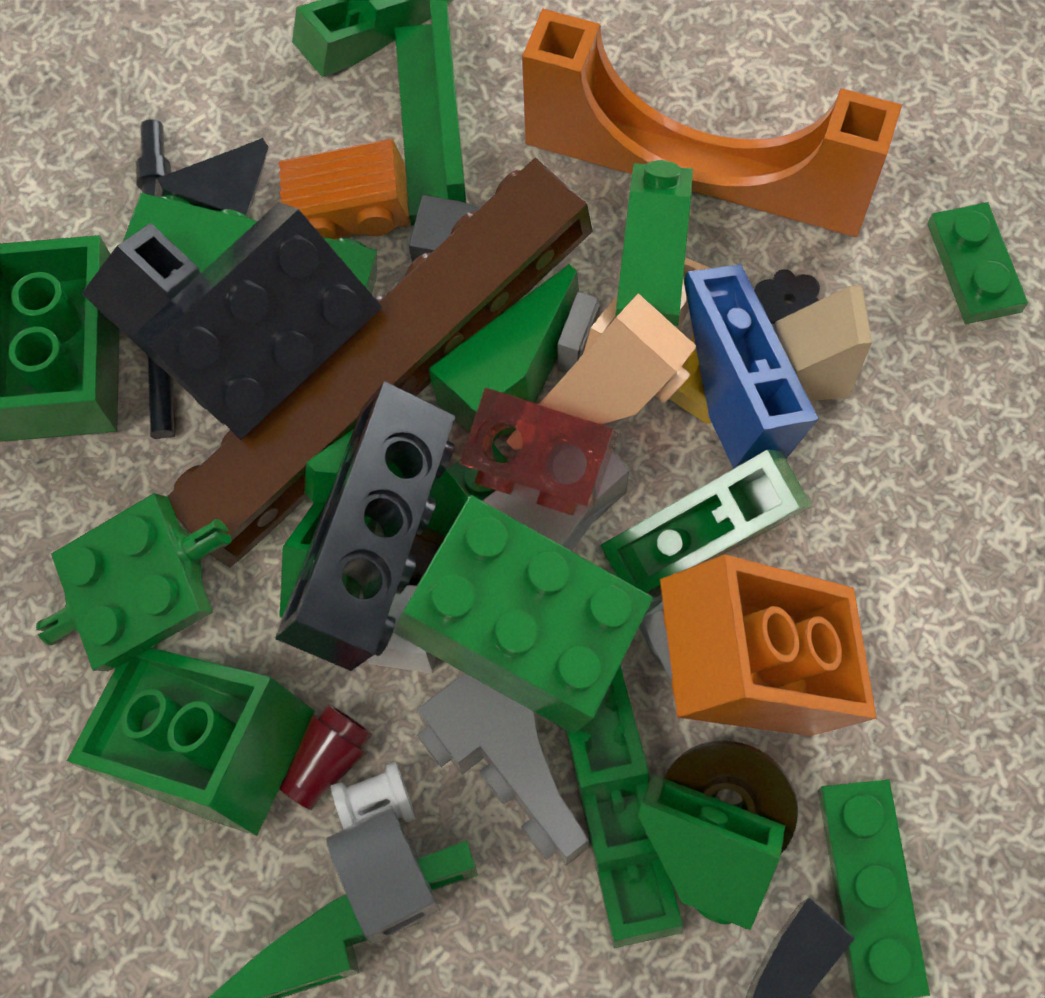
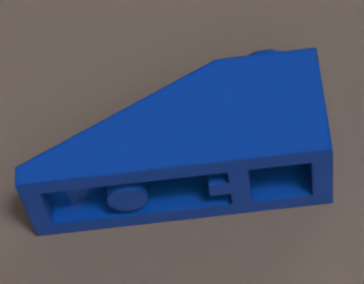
M742 265L688 271L683 280L708 415L733 469L766 450L781 451L785 459H787L819 418Z

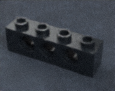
M385 381L362 406L275 636L276 640L349 671L354 670L372 656H380L390 642L396 624V618L388 615L395 594L399 595L404 591L415 569L416 557L409 554L415 535L419 536L425 530L435 509L436 500L429 496L434 478L439 479L442 476L454 452L455 444L448 441L455 419L454 415ZM385 460L394 463L401 470L403 478L395 476L388 469ZM364 516L378 522L383 530L384 538L373 534L368 529ZM342 575H348L360 584L363 590V599L352 596L345 589Z

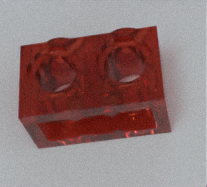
M485 387L460 465L478 470L474 483L511 495L515 483L540 491L536 504L574 516L577 504L594 508L618 433L613 428ZM504 428H517L523 440L520 454L508 463L498 462L492 452V441L495 435ZM569 447L581 449L587 462L584 475L574 483L562 484L557 480L553 472L555 457L560 451Z

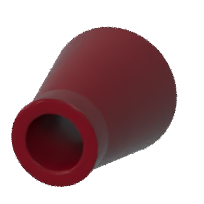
M328 704L320 716L312 715L287 776L279 789L299 805L313 810L319 799L331 789V785L336 784L368 753L364 746L372 736V733L338 708Z

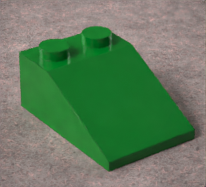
M149 648L115 668L67 762L209 821L258 836L315 710L272 677Z

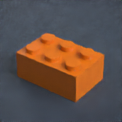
M726 554L660 579L664 607L663 620L667 632L672 672V691L675 697L677 718L805 736L817 735L877 719L854 587Z

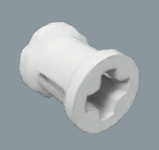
M397 762L386 765L385 773L346 787L342 782L331 785L332 795L343 829L392 805L398 819L402 818L406 823L416 819Z

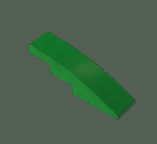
M620 664L594 718L575 734L565 729L614 948L682 934L683 924L672 882L637 816L649 785V771Z
M467 840L417 859L431 890L478 876ZM344 894L329 902L264 947L208 998H284L359 974L353 945L368 941V939L365 938L347 895ZM418 921V922H416L415 924H413V925H411V926H409V927L418 925V924H420V923H419V921Z

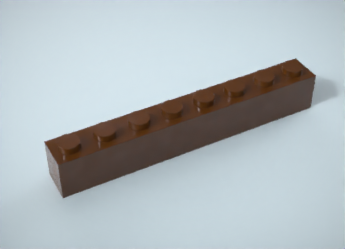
M536 157L521 171L515 170L509 173L498 185L494 196L476 212L471 211L462 216L452 228L450 236L432 253L422 254L415 259L407 269L405 277L386 295L375 297L383 308L243 439L240 440L230 430L222 439L221 447L201 465L191 467L177 479L174 490L167 496L176 518L191 534L208 525L214 519L221 520L229 530L225 534L231 535V543L219 548L210 555L229 568L232 567L308 498L304 494L306 462L354 429L362 406L384 381L417 396L432 382L428 368L516 304L593 232L587 203Z

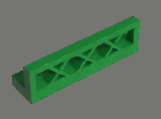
M430 0L432 24L394 27L411 226L415 224L422 195L467 203L447 0Z

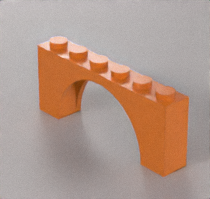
M542 8L522 55L526 145L632 174L634 163L647 164L656 160L670 161L682 168H693V192L853 237H858L887 157L903 105L840 88L831 108L820 119L802 130L766 139H737L709 134L678 123L640 99L623 82L609 61L603 46L600 23Z

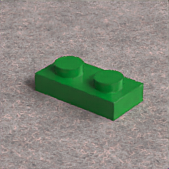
M989 202L932 213L927 225L964 324L1022 313L1028 301Z

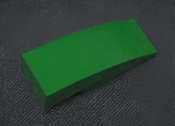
M317 0L297 6L292 43L323 78L363 61L394 42V27L421 25L431 19L430 0ZM447 0V5L453 0Z

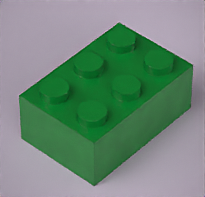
M100 235L0 243V442L117 432L120 329L106 319L101 311L81 294L111 255Z
M470 494L404 608L394 634L575 734L594 718L654 597Z

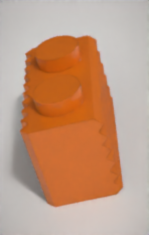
M393 138L284 159L278 162L280 168V202L299 209L322 237L336 240L342 236L350 238L353 234L359 236L362 234L382 236L391 232L398 225L407 227L410 224L405 163Z

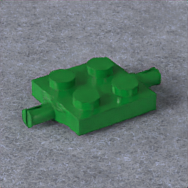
M156 493L149 495L51 553L65 593L66 604L63 609L37 622L36 630L43 631L38 636L45 644L51 646L77 631L81 637L92 671L108 672L212 614L213 610L202 585V565L200 562L205 556L231 543V535L225 534L229 531L221 520L214 519L208 525L188 535L179 525L169 497Z

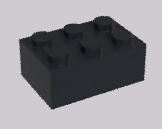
M278 202L136 333L241 440L383 307L302 212L295 207Z

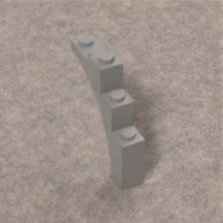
M588 428L575 433L492 493L483 502L572 551L591 524L627 493L629 469L593 428ZM466 673L462 674L417 708L420 718L426 727L417 736L437 764L442 767L451 760L463 775L484 759L488 765L479 771L481 776L502 804H506L514 798L523 809L529 820L521 828L545 860L556 853L565 866H567L588 849V838L557 790L538 740L535 717L532 710Z

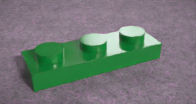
M890 779L821 786L818 789L840 925L855 937L845 950L853 998H915L930 996Z

